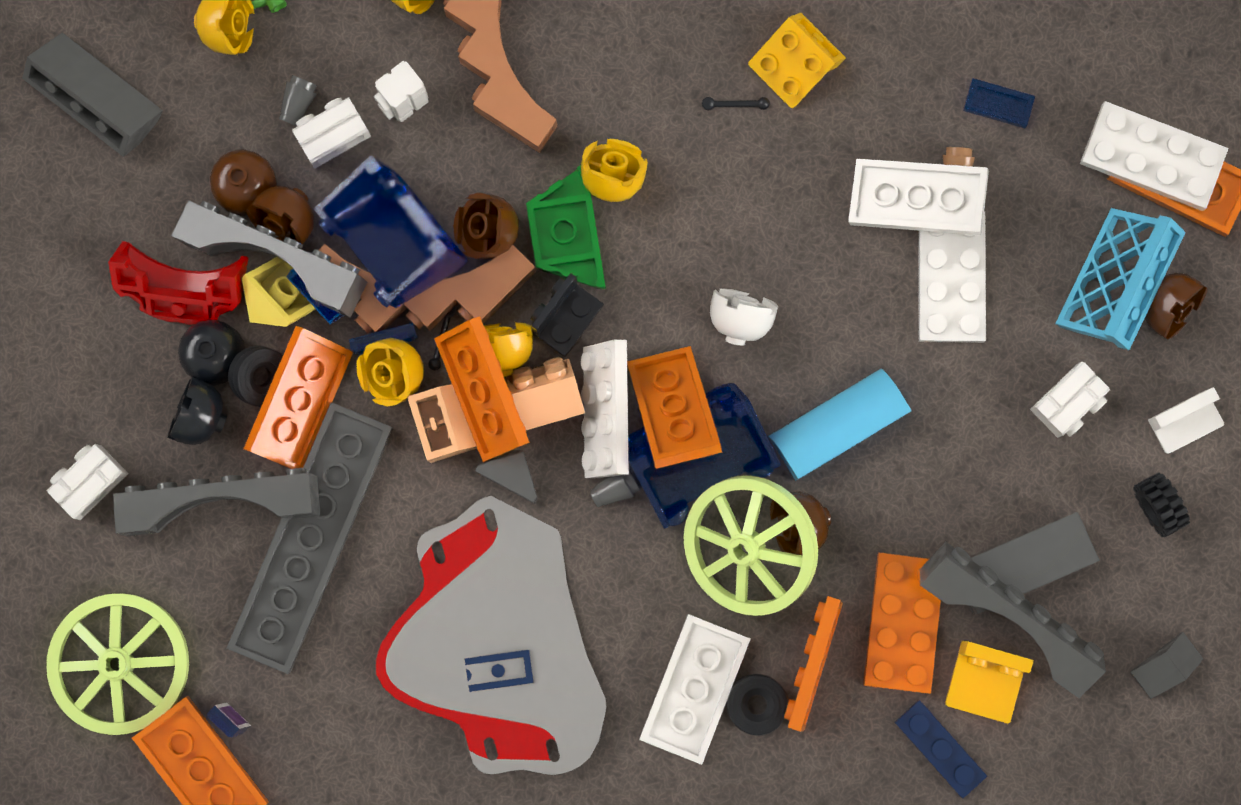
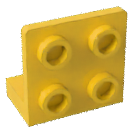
M802 13L790 16L748 62V65L790 108H794L827 72L837 68L846 57Z
M962 641L945 705L1007 724L1010 723L1023 673L1031 672L1034 660L969 641Z

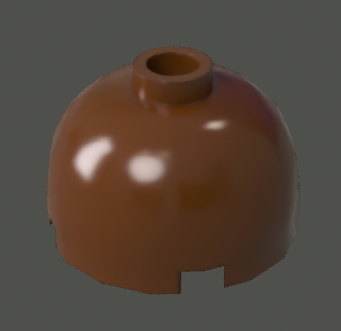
M244 149L230 151L221 156L213 166L210 176L211 191L218 204L228 212L240 216L248 215V207L263 190L277 186L275 172L269 162L258 153Z
M274 186L265 189L253 200L247 209L248 217L255 228L257 225L268 228L275 232V235L278 236L276 239L284 241L285 237H289L304 244L312 232L315 222L313 209L308 202L307 195L297 188L291 189L285 186Z
M481 192L469 195L466 199L470 200L466 202L464 207H459L455 214L453 228L456 243L462 245L466 251L463 253L466 256L475 259H492L505 253L514 245L518 236L519 222L514 208L504 198Z
M1173 273L1165 275L1145 316L1148 326L1158 335L1171 339L1187 324V322L1183 321L1192 309L1195 311L1199 309L1206 296L1207 287L1187 274Z
M800 491L790 492L809 515L815 529L819 550L824 545L828 536L829 526L831 525L830 513L814 496ZM772 500L770 506L771 520L777 517L778 521H781L789 516L782 506ZM795 524L781 532L782 536H776L778 546L782 552L802 555L801 538Z

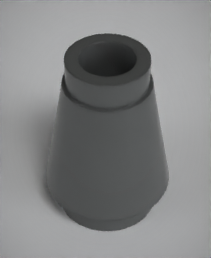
M292 75L290 82L286 81L279 119L297 126L296 122L303 117L317 95L314 93L317 85Z
M629 466V474L607 477L596 485L595 488L591 489L590 494L594 503L599 508L603 505L635 497V493L641 490V486L634 471Z

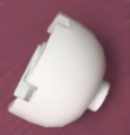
M720 289L719 292L717 290L713 292L710 316L717 331L726 335L725 341L743 346L746 340L756 341L766 335L774 323L778 305L764 297L761 304L757 299L748 297L747 295L750 293L733 289Z

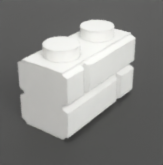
M404 61L391 69V74L386 73L375 82L378 93L374 96L378 102L377 105L389 120L395 117L400 122L410 117L414 109L419 110L429 102L423 82L410 65Z
M349 97L345 100L336 98L330 101L324 107L326 111L315 117L313 114L302 117L296 122L298 127L292 129L314 168L321 166L371 137Z
M1080 362L1030 410L1057 438L1065 433L1070 437L1083 426L1084 423L1080 419L1088 411L1094 414L1108 401L1104 396L1110 389L1095 375L1086 363Z
M94 444L92 447L90 445L83 447L74 457L77 462L68 470L66 468L59 470L50 480L53 485L46 490L73 519L81 520L128 475L127 471L98 444Z

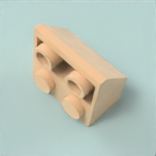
M552 358L543 363L544 366L534 369L521 367L515 369L512 375L506 376L508 389L513 395L514 404L526 430L585 413L569 359Z
M452 384L439 386L407 397L428 462L433 463L477 449Z

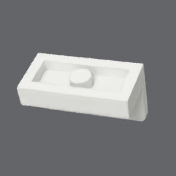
M1214 387L1148 419L1165 453L1169 454L1224 425L1213 403L1220 399Z

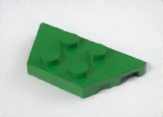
M580 165L573 173L563 180H558L547 191L538 194L526 203L537 270L559 277L567 278L572 273L576 276L578 283L602 290L606 289L592 197L583 183Z

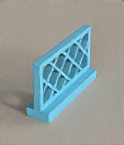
M1111 208L1055 324L1063 329L1113 342L1119 348L1130 350L1186 232L1170 217L1160 215L1157 219ZM1118 219L1126 221L1129 228L1114 236L1112 231ZM1148 227H1154L1149 239L1141 243L1137 233ZM1132 237L1135 246L1120 254L1117 244ZM1112 248L1114 258L1100 265L1098 260L1101 254ZM1139 255L1135 268L1127 272L1123 262ZM1118 266L1121 276L1106 283L1103 273ZM1098 277L1101 287L1086 294L1085 287L1087 283ZM1124 284L1125 289L1121 297L1112 301L1110 291ZM1104 295L1107 305L1092 313L1089 302ZM1083 306L1086 316L1076 322L1069 321L1073 312ZM1110 313L1111 318L1105 330L1098 329L1095 321Z

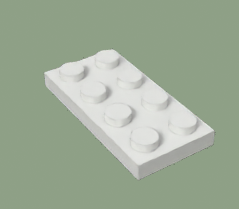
M1105 101L1099 111L1080 164L1204 211L1209 203L1229 148Z
M856 159L848 222L854 226L981 235L989 170L986 167Z
M985 212L981 235L919 231V342L984 343L986 341Z
M614 339L583 347V354L581 356V368L584 378L581 399L584 403L585 411L581 426L584 436L582 466L585 470V478H603L629 474L627 340Z
M688 614L639 740L702 765L750 638Z

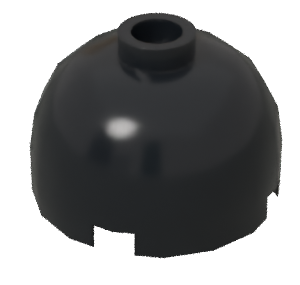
M206 320L197 322L187 329L180 340L178 354L180 364L188 376L215 386L229 381L228 372L230 364L234 357L245 349V346L236 329L222 321Z
M191 377L177 406L178 410L175 418L172 419L167 438L184 444L196 445L208 441L214 431L221 433L227 419V415L222 413L223 400L221 394L212 385Z

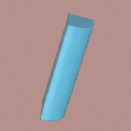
M879 369L768 437L793 478L797 481L912 410L884 370Z

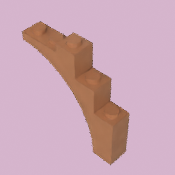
M444 0L443 5H445L446 17L473 34L471 37L467 35L458 48L460 64L488 81L486 85L481 83L473 94L472 100L475 101L473 103L475 112L540 153L557 128V120L535 103L520 85L507 61L500 31L502 0Z
M326 244L319 249V251L332 257L331 263L340 266L342 261L349 263ZM514 245L505 253L476 269L444 280L424 282L392 280L366 272L357 267L360 269L358 275L368 283L360 297L361 301L355 307L354 311L359 316L354 321L367 334L372 330L379 332L385 330L398 316L408 309L409 312L405 316L418 329L424 325L430 331L453 307L459 304L461 307L457 312L466 321L480 316L484 324L536 272V268Z

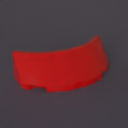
M122 241L108 261L113 290L120 297L129 296L140 304V311L157 319L192 325L200 321L217 320L220 315L229 310L233 311L239 305L243 292L242 277L246 274L249 258L241 256L236 262L215 270L190 271L158 262L139 251L130 242Z

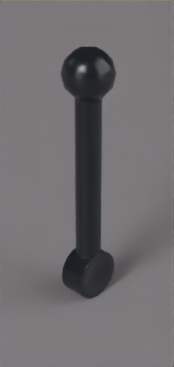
M706 97L702 101V107L708 111L714 107H759L761 110H765L770 106V101L765 97L759 100L714 101L713 98Z
M455 307L445 315L440 335L447 332L450 318L456 313ZM437 345L433 358L428 362L429 368L434 371L441 367V361L439 360L440 352Z

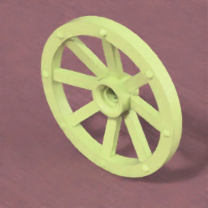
M736 476L725 479L711 486L698 497L686 519L684 549L690 570L700 587L714 601L725 608L745 615L772 614L792 604L809 587L818 561L817 536L812 521L804 507L782 486L756 476ZM734 490L753 491L743 531H741L724 494L726 492ZM766 495L782 506L789 516L759 534L755 531L763 497ZM713 501L717 505L731 538L701 525L703 516ZM792 525H796L801 538L802 555L766 548L765 542ZM699 537L727 549L728 554L707 567L701 554ZM742 545H744L748 554L742 550ZM760 559L801 567L793 586L786 592ZM733 562L737 564L736 595L723 588L712 576ZM749 567L774 595L775 599L766 601L747 600Z
M131 594L102 595L76 607L63 619L56 629L47 654V678L57 704L74 722L86 729L101 734H129L143 730L172 708L179 700L185 688L189 671L187 643L174 618L153 601ZM122 605L137 608L151 615L153 618L121 648ZM110 606L109 649H107L80 621L89 614ZM162 625L171 640L175 656L134 658L132 654ZM72 630L99 656L98 660L61 662L65 643ZM113 658L119 659V670H113L110 667V662ZM175 666L173 680L165 697L160 696L132 672L134 668ZM98 670V676L78 700L74 702L66 690L62 672ZM123 679L156 706L146 715L128 722L125 721L122 690ZM108 680H110L114 722L97 719L83 711Z

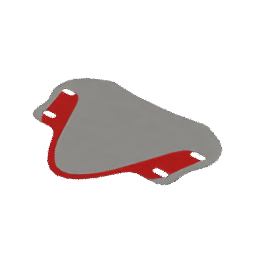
M493 496L484 497L476 501L457 519L430 529L421 535L417 544V553L424 577L423 590L418 598L395 622L382 641L376 657V675L383 688L395 699L418 710L459 724L465 733L472 762L479 771L486 774H499L514 770H527L548 775L566 773L578 768L591 757L599 742L606 712V698L587 657L567 585L561 536L558 529ZM487 509L493 510L497 522V529L495 531H490L487 528L484 518V512ZM435 541H439L444 550L445 561L442 564L437 563L434 558L432 544ZM522 650L530 651L534 683L469 692L468 685L526 677L523 657L465 665V658ZM496 664H500L505 668V673L500 678L494 677L491 672L492 667ZM466 669H468L472 674V677L469 681L467 679ZM486 738H492L495 742L498 757L494 761L489 760L484 747V740ZM549 739L556 741L560 755L557 762H552L549 758L546 748V742Z

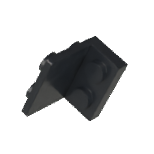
M572 273L566 279L562 276L558 279L550 291L552 299L547 305L541 303L530 318L533 321L531 326L533 334L564 357L568 355L604 306V303L577 285V278Z

